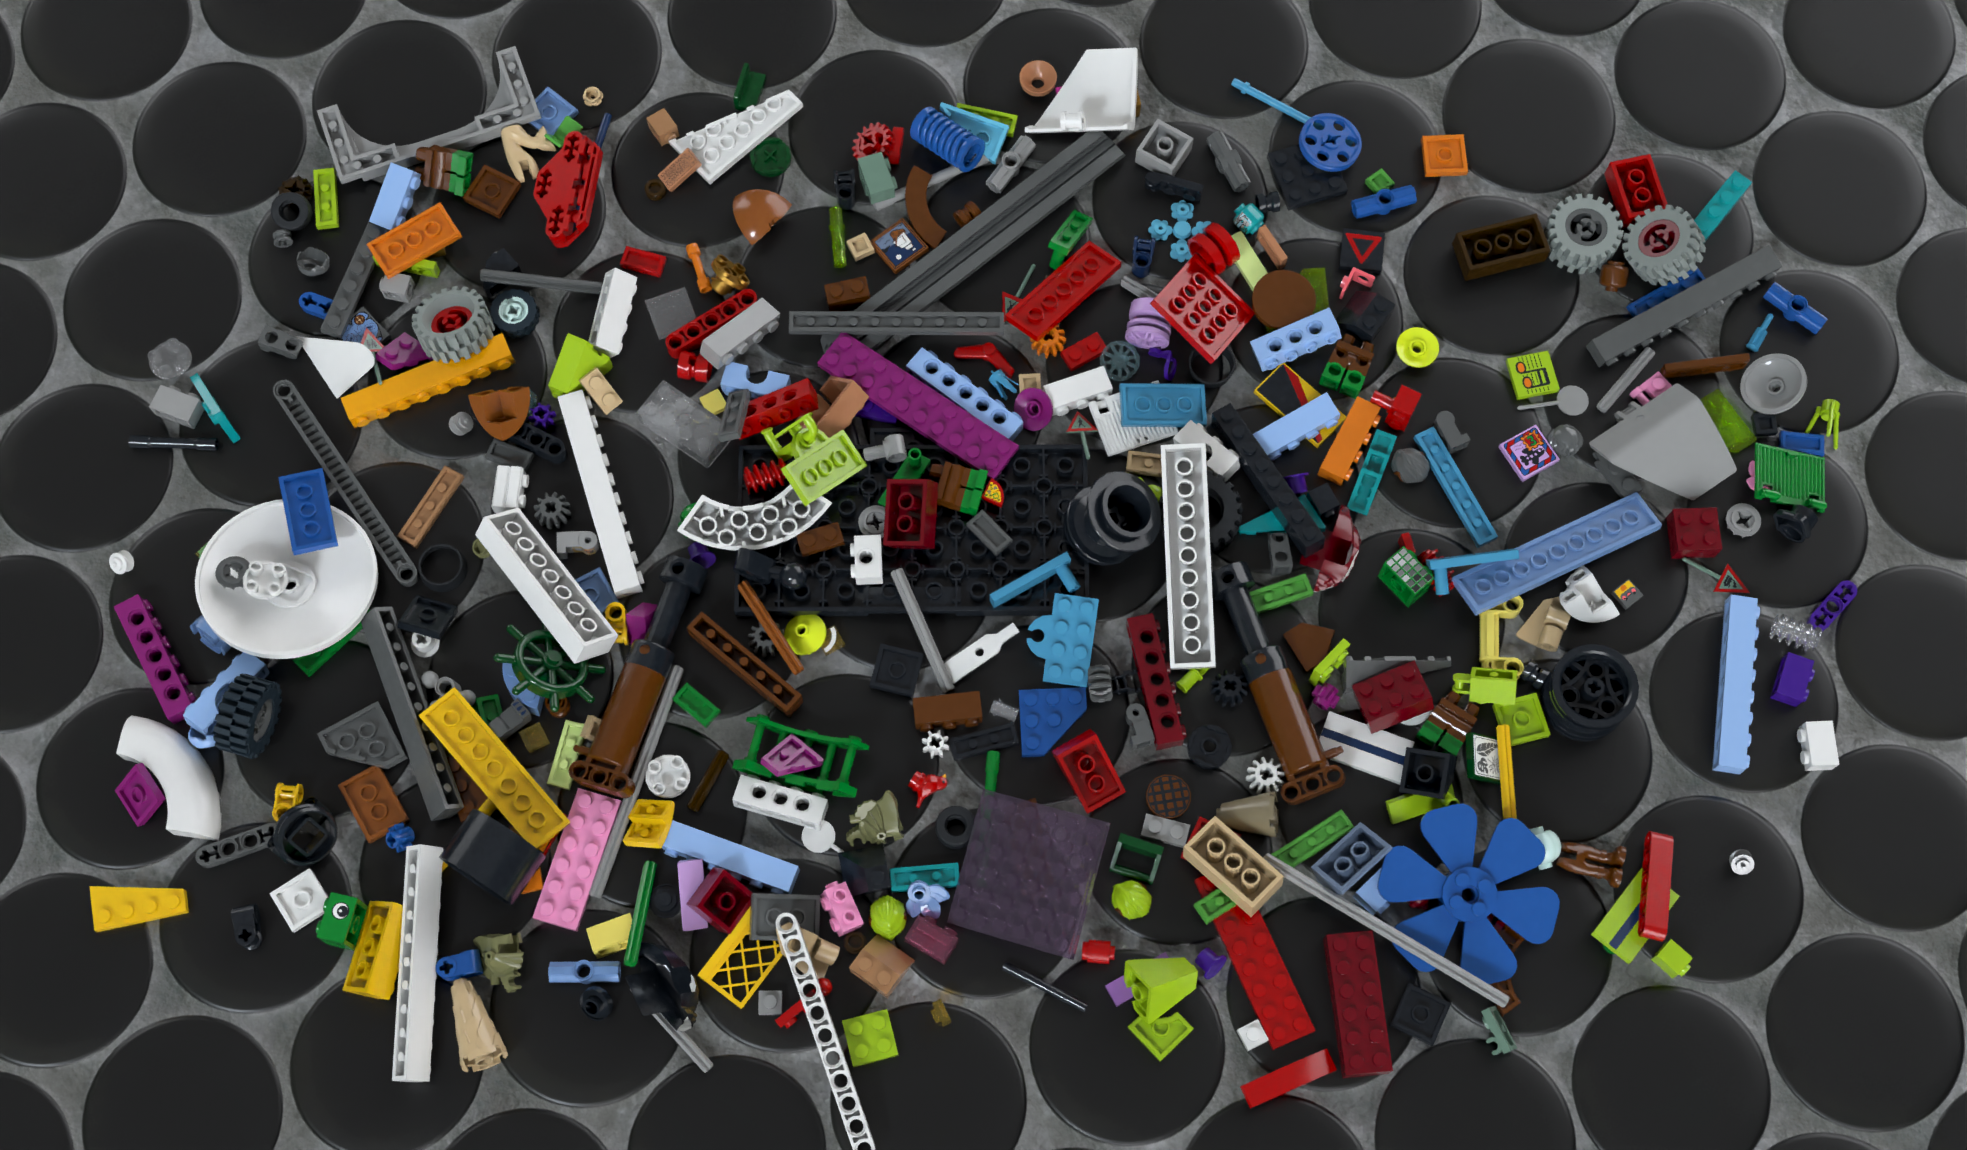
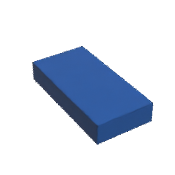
M1780 431L1779 448L1823 457L1824 435Z

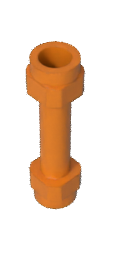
M697 243L688 244L686 251L689 259H692L698 277L697 284L701 293H707L712 290L709 277H706L700 259L699 246Z

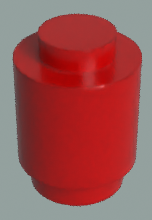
M1089 939V942L1083 941L1082 960H1087V963L1110 964V960L1115 959V946H1111V941Z

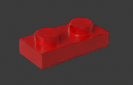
M1095 332L1060 352V355L1072 372L1107 353L1108 348L1098 332Z

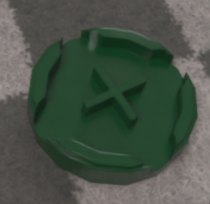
M776 137L765 138L750 152L751 165L762 176H779L791 164L792 157L789 146L783 140Z

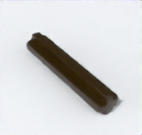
M717 751L687 804L690 810L698 812L729 758V754L725 751Z

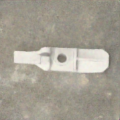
M1010 624L997 634L984 635L944 663L952 683L955 684L965 675L993 656H996L1001 650L1002 645L1019 633L1015 624ZM979 649L984 650L983 655H982V656H977V655H976L977 650H979Z

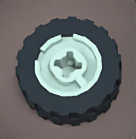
M521 289L503 291L502 294L497 295V298L492 302V307H490V315L495 328H497L499 333H503L505 337L514 339L516 337L522 338L525 335H529L532 330L534 331L540 317L534 298L528 292H524Z

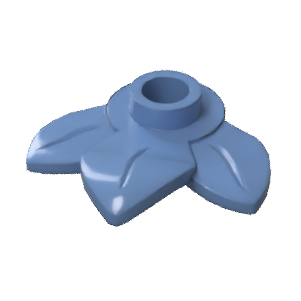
M916 880L909 885L907 890L909 898L906 902V911L911 917H916L922 913L928 919H937L941 913L939 903L949 899L950 894L944 887L938 884L928 885L924 881ZM917 891L923 892L922 894H915Z

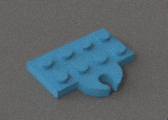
M1055 593L1052 615H1043L1035 619L1029 626L1028 630L1030 631L1040 629L1044 632V639L1040 642H1036L1032 638H1026L1030 650L1036 656L1046 659L1043 675L1044 682L1087 687L1099 599Z

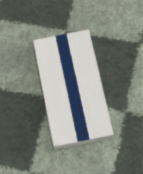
M1330 711L1319 738L1324 751L1342 746L1344 752L1330 760L1399 785L1406 747L1413 748L1414 741L1383 730L1371 734L1367 724Z

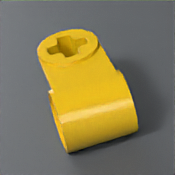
M612 602L606 607L605 619L618 634L614 644L624 643L629 645L626 622L627 611L619 602ZM621 610L622 614L619 618H612L614 611Z
M283 783L277 784L272 816L276 821L288 809L301 804L304 794L302 784H297L296 786H288Z

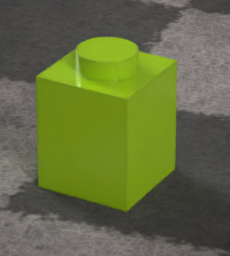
M1672 939L1667 941L1651 958L1671 978L1677 975L1682 977L1691 968L1688 963L1693 959Z

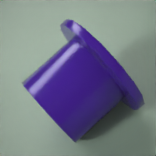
M1309 473L1283 477L1295 495L1308 492L1305 476H1308Z
M694 542L688 547L691 557L689 560L700 564L705 569L715 563L716 556L708 550L707 545Z
M1207 947L1199 953L1195 963L1205 971L1204 978L1211 979L1222 969L1227 958L1225 955L1218 956Z

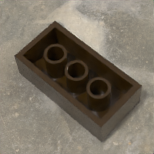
M1537 213L1458 232L1452 242L1465 281L1544 262L1550 252V247Z

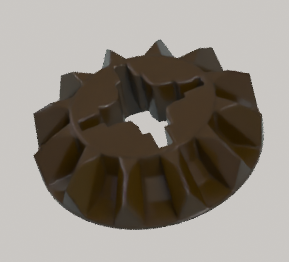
M299 175L294 178L290 176L288 180L282 181L281 187L278 188L280 195L291 192L290 190H294L297 186L299 192L295 193L304 196L308 201L311 199L313 192L308 180L301 178ZM290 203V204L286 205V206H289V207H298V206H297L296 204H294V203Z

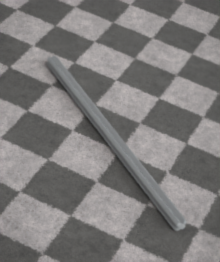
M678 665L671 667L631 780L635 783V792L631 797L623 798L589 891L592 897L601 898L630 820L628 816L639 796L646 777L648 764L654 755L673 703L672 698L677 692L684 669Z

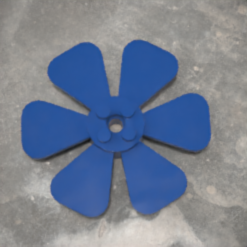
M1454 804L1431 810L1422 817L1420 830L1450 872L1443 875L1406 846L1392 847L1393 849L1383 859L1377 883L1379 895L1384 900L1395 903L1437 898L1440 906L1404 920L1395 925L1394 928L1444 957L1457 923L1464 922L1459 967L1488 984L1507 980L1515 974L1517 960L1487 919V916L1492 913L1526 941L1533 944H1541L1548 941L1553 934L1560 901L1554 890L1548 887L1497 891L1495 884L1539 866L1545 859V847L1521 821L1515 818L1503 819L1495 827L1478 868L1473 867L1477 815L1474 809L1466 804ZM1465 888L1469 889L1472 893L1469 901H1465L1462 897V892ZM1392 942L1395 949L1418 971L1430 972L1436 969L1434 966Z

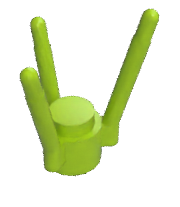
M1833 399L1823 400L1822 406L1816 407L1815 414L1804 432L1809 433L1819 415H1821L1823 420L1828 421L1826 436L1829 437L1834 421L1833 448L1835 450L1838 449L1840 416L1838 411L1840 403Z

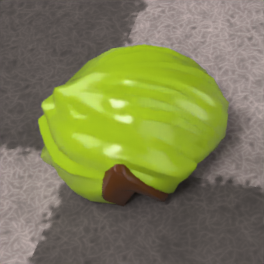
M1129 880L1113 886L1111 902L1115 911L1130 920L1146 916L1149 913L1152 896L1144 884Z
M889 895L879 897L870 907V914L868 915L869 925L876 934H879L888 941H893L904 930L907 915L904 904Z

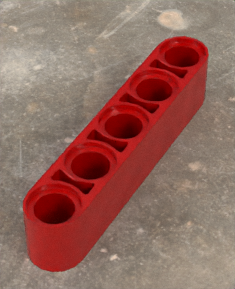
M744 289L669 334L665 340L669 355L679 359L682 351L692 352L700 347L705 338L757 302L756 293L751 289ZM746 300L753 301L751 304H744ZM728 311H735L732 315L726 314ZM712 321L717 322L714 326L708 325ZM694 332L699 333L696 337L690 336ZM675 343L681 344L677 348H672V345Z
M1648 831L1644 841L1638 936L1662 942L1665 940L1668 930L1674 839L1673 836Z

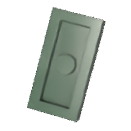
M1496 1005L1481 1011L1485 1027L1494 1034L1493 1037L1486 1040V1043L1494 1041L1498 1044L1497 1050H1494L1492 1054L1497 1055L1501 1052L1505 1054L1517 1049Z

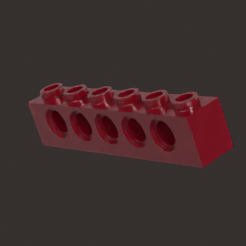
M1153 613L1127 618L1126 628L1138 671L1137 674L1142 688L1148 719L1155 737L1156 751L1183 745L1184 738L1187 737L1184 724L1180 725L1181 709L1179 703L1175 704L1173 697L1176 695L1174 682L1169 680L1168 674H1171L1169 662L1164 660L1163 653H1166L1164 641L1159 640L1158 633L1161 632L1159 620L1154 619ZM1145 635L1150 636L1152 642L1144 643L1141 637ZM1153 656L1158 662L1150 664L1146 661V658ZM1158 677L1163 683L1155 685L1151 682V679ZM1164 698L1168 704L1166 706H1159L1156 700ZM1168 719L1173 723V726L1166 728L1161 724V721Z

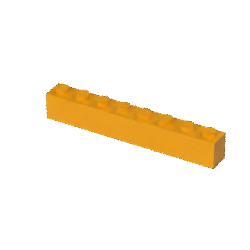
M503 333L493 336L492 340L487 339L489 344L486 348L481 346V352L477 355L474 352L471 353V358L465 360V357H461L460 362L454 363L453 359H450L449 363H443L442 359L439 362L433 360L382 381V385L376 383L342 397L341 401L354 428L366 426L370 421L386 418L390 413L408 409L412 404L425 402L432 396L449 392L454 387L465 386L479 377H487L491 372L509 368L515 361Z

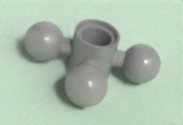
M427 671L421 676L422 685L428 689L435 687L436 693L440 695L439 699L445 695L447 686L452 685V688L455 687L471 706L474 705L476 701L474 692L471 690L462 691L461 686L451 678L442 677L439 679L438 675L433 671ZM437 700L432 701L428 707H430Z

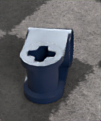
M1134 236L1131 268L1134 276L1144 278L1149 275L1156 238L1150 240ZM1143 263L1145 266H1139L1138 264Z

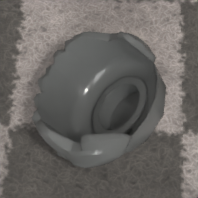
M308 247L303 252H298L296 261L298 269L302 274L318 276L325 273L330 266L329 256L318 248Z
M1569 424L1559 425L1548 434V443L1559 456H1573L1583 445L1584 439L1582 434Z

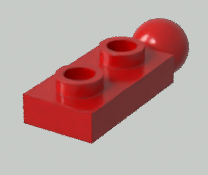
M819 978L818 981L823 995H829L832 991L831 981L827 978ZM815 985L814 989L806 994L807 997H813L816 994ZM801 999L775 1020L780 1029L783 1026L788 1029L798 1020L795 1016L802 1010L806 1014Z

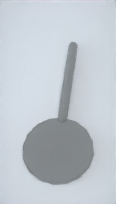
M1569 385L1559 391L1556 401L1518 406L1517 409L1524 410L1558 405L1563 413L1577 416L1587 409L1589 398L1582 388Z

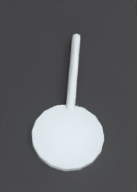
M823 821L820 831L804 827L802 841L809 851L822 853L832 848L838 853L844 852L834 844L835 831L829 822Z

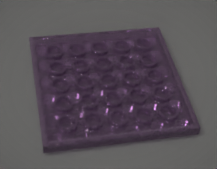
M983 789L947 923L1074 960L1110 823Z

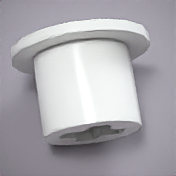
M417 633L412 635L411 648L417 656L427 658L438 651L440 640Z

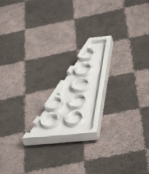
M786 90L766 99L762 104L755 107L754 105L746 108L747 110L736 114L735 112L707 124L705 128L699 131L686 133L687 136L678 140L676 138L672 139L669 143L679 154L687 148L691 149L702 164L696 171L709 184H712L803 108V103L790 90Z

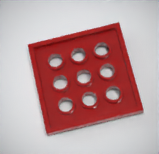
M1196 253L1150 302L1210 364L1220 356L1254 316L1253 310ZM1195 278L1200 280L1201 285L1196 282ZM1185 290L1190 292L1191 297L1186 294ZM1210 293L1215 295L1216 300L1211 297ZM1174 301L1178 302L1181 308H1178ZM1200 305L1205 307L1206 312L1201 309ZM1225 308L1230 310L1231 315L1226 312ZM1190 316L1195 319L1196 324L1190 320ZM1215 320L1220 322L1221 327L1216 324ZM1205 332L1210 334L1211 339L1206 336Z

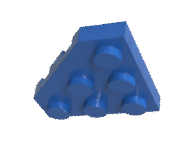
M1086 687L1019 690L1022 757L1045 756L1054 744L1068 732L1072 725L1087 711Z

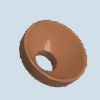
M1041 60L1028 62L1020 72L1021 87L1032 96L1047 95L1056 85L1057 73L1048 62ZM1034 80H1041L1044 85L1041 88H1035L1032 82Z

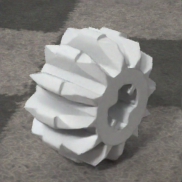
M1261 757L1260 763L1254 760L1252 762L1253 767H1248L1247 769L1250 775L1246 776V781L1252 782L1249 786L1250 789L1258 788L1257 795L1262 790L1265 793L1270 792V789L1277 793L1279 790L1278 786H1282L1284 783L1280 778L1284 777L1285 774L1282 771H1278L1281 768V764L1274 766L1273 758L1269 760V763H1266L1265 757ZM1264 773L1269 774L1267 780L1262 779Z

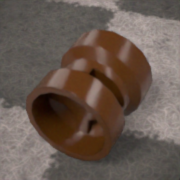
M969 201L962 210L958 209L954 212L953 216L962 228L981 214V211L974 202Z
M549 698L545 699L546 708L553 717L563 718L569 714L571 705L567 698L559 699L560 708L558 712H552Z

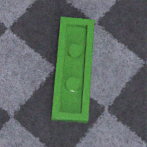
M1305 573L1251 591L1250 595L1258 614L1313 596V590Z

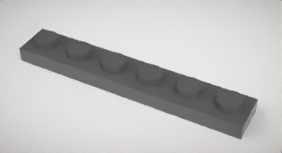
M370 223L367 224L320 328L321 333L342 339L376 264L366 244L388 232V229Z

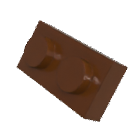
M838 522L808 530L796 536L802 557L845 544Z

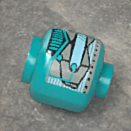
M1242 203L1234 211L1236 216L1233 222L1244 234L1251 233L1253 235L1264 225V214L1253 203H1249L1246 206Z

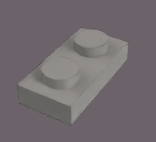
M1146 813L1140 837L1183 848L1186 845L1190 825Z

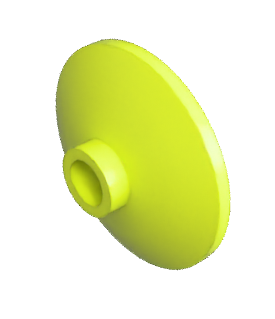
M1414 327L1401 333L1396 343V351L1399 358L1405 364L1421 368L1435 361L1439 353V343L1434 334L1427 329ZM1417 348L1420 350V352L1416 353L1413 351V349Z
M818 615L795 616L789 621L784 631V638L797 655H809L816 652L823 645L827 635L826 625ZM805 628V632L800 634L801 630Z

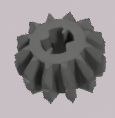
M545 492L544 500L542 498L537 499L539 504L534 505V510L536 511L534 517L539 520L541 526L546 525L551 530L553 525L560 529V522L567 524L568 521L565 517L571 516V512L568 510L571 505L569 502H566L564 495L558 497L557 492H554L552 497H550Z
M758 622L759 628L752 626L751 630L753 633L748 634V639L751 640L748 643L749 647L754 648L753 651L756 655L761 652L763 658H766L768 652L774 657V650H777L772 640L766 639L763 642V637L768 638L769 636L760 622ZM780 629L781 633H782L783 636H784V635H785L784 630H781V629Z
M1098 664L1090 666L1088 669L1090 699L1093 702L1102 703L1111 701L1113 698L1111 670L1108 665Z

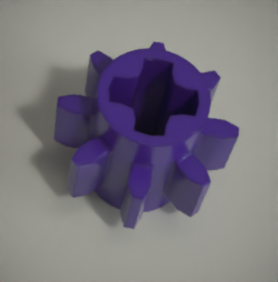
M538 403L537 407L530 409L533 416L528 418L531 423H534V427L538 429L541 427L547 431V427L555 425L552 418L557 415L555 411H551L550 404L544 406Z

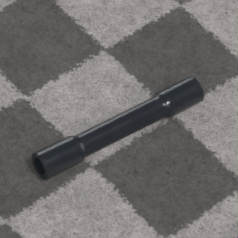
M130 435L129 447L218 451L219 440L218 438L206 437L175 438Z

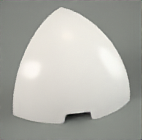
M1584 565L1578 568L1566 580L1567 588L1564 592H1560L1559 599L1563 608L1572 617L1583 622L1598 623L1620 615L1614 603L1604 594L1593 574Z

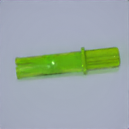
M834 206L829 209V230L832 237L834 267L843 268L846 266L843 231L845 225L842 220V209Z

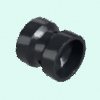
M1273 191L1266 196L1263 193L1256 194V207L1263 214L1267 210L1273 213L1279 212L1280 198L1278 192Z
M1531 659L1519 678L1524 681H1530L1533 687L1539 689L1550 671L1546 668H1540L1537 662Z

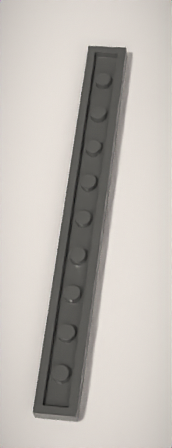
M789 311V334L1004 335V312Z

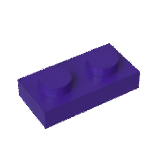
M868 399L865 402V406L854 416L897 424L896 417Z

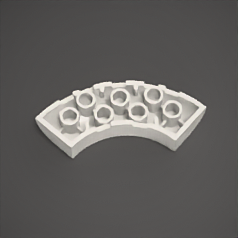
M791 484L767 502L743 507L719 503L702 494L677 531L689 539L719 549H762L785 542L805 531L826 512L832 502L821 496L807 506H804Z
M133 715L128 717L121 732L116 754L124 760L138 764L143 763L159 780L167 800L168 817L166 830L178 836L219 841L222 818L219 799L221 798L213 772L201 753L184 736L162 723Z

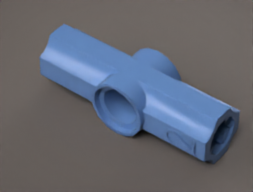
M588 960L550 962L548 968L549 982L582 984L620 982L621 962ZM583 967H590L589 975L580 977V970Z

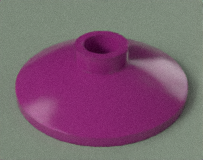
M1027 388L1017 396L1014 403V412L1021 416L1023 428L1037 431L1046 427L1051 421L1053 405L1050 397L1043 390ZM1036 405L1038 406V412L1035 410Z

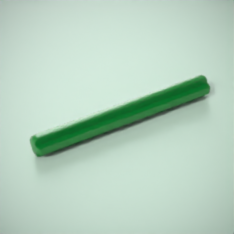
M647 860L643 866L624 957V965L635 967L638 961L657 868L656 862Z

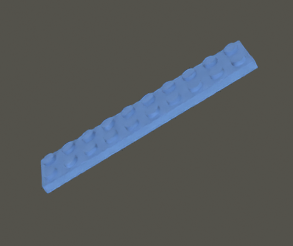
M1635 492L1514 548L1519 550V559L1482 563L1452 578L1453 585L1476 616L1659 530L1662 524L1638 492Z

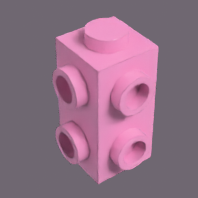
M838 881L826 885V889L821 894L820 902L824 911H828L830 915L829 923L832 930L837 932L840 937L860 929L864 922L846 881L840 884Z

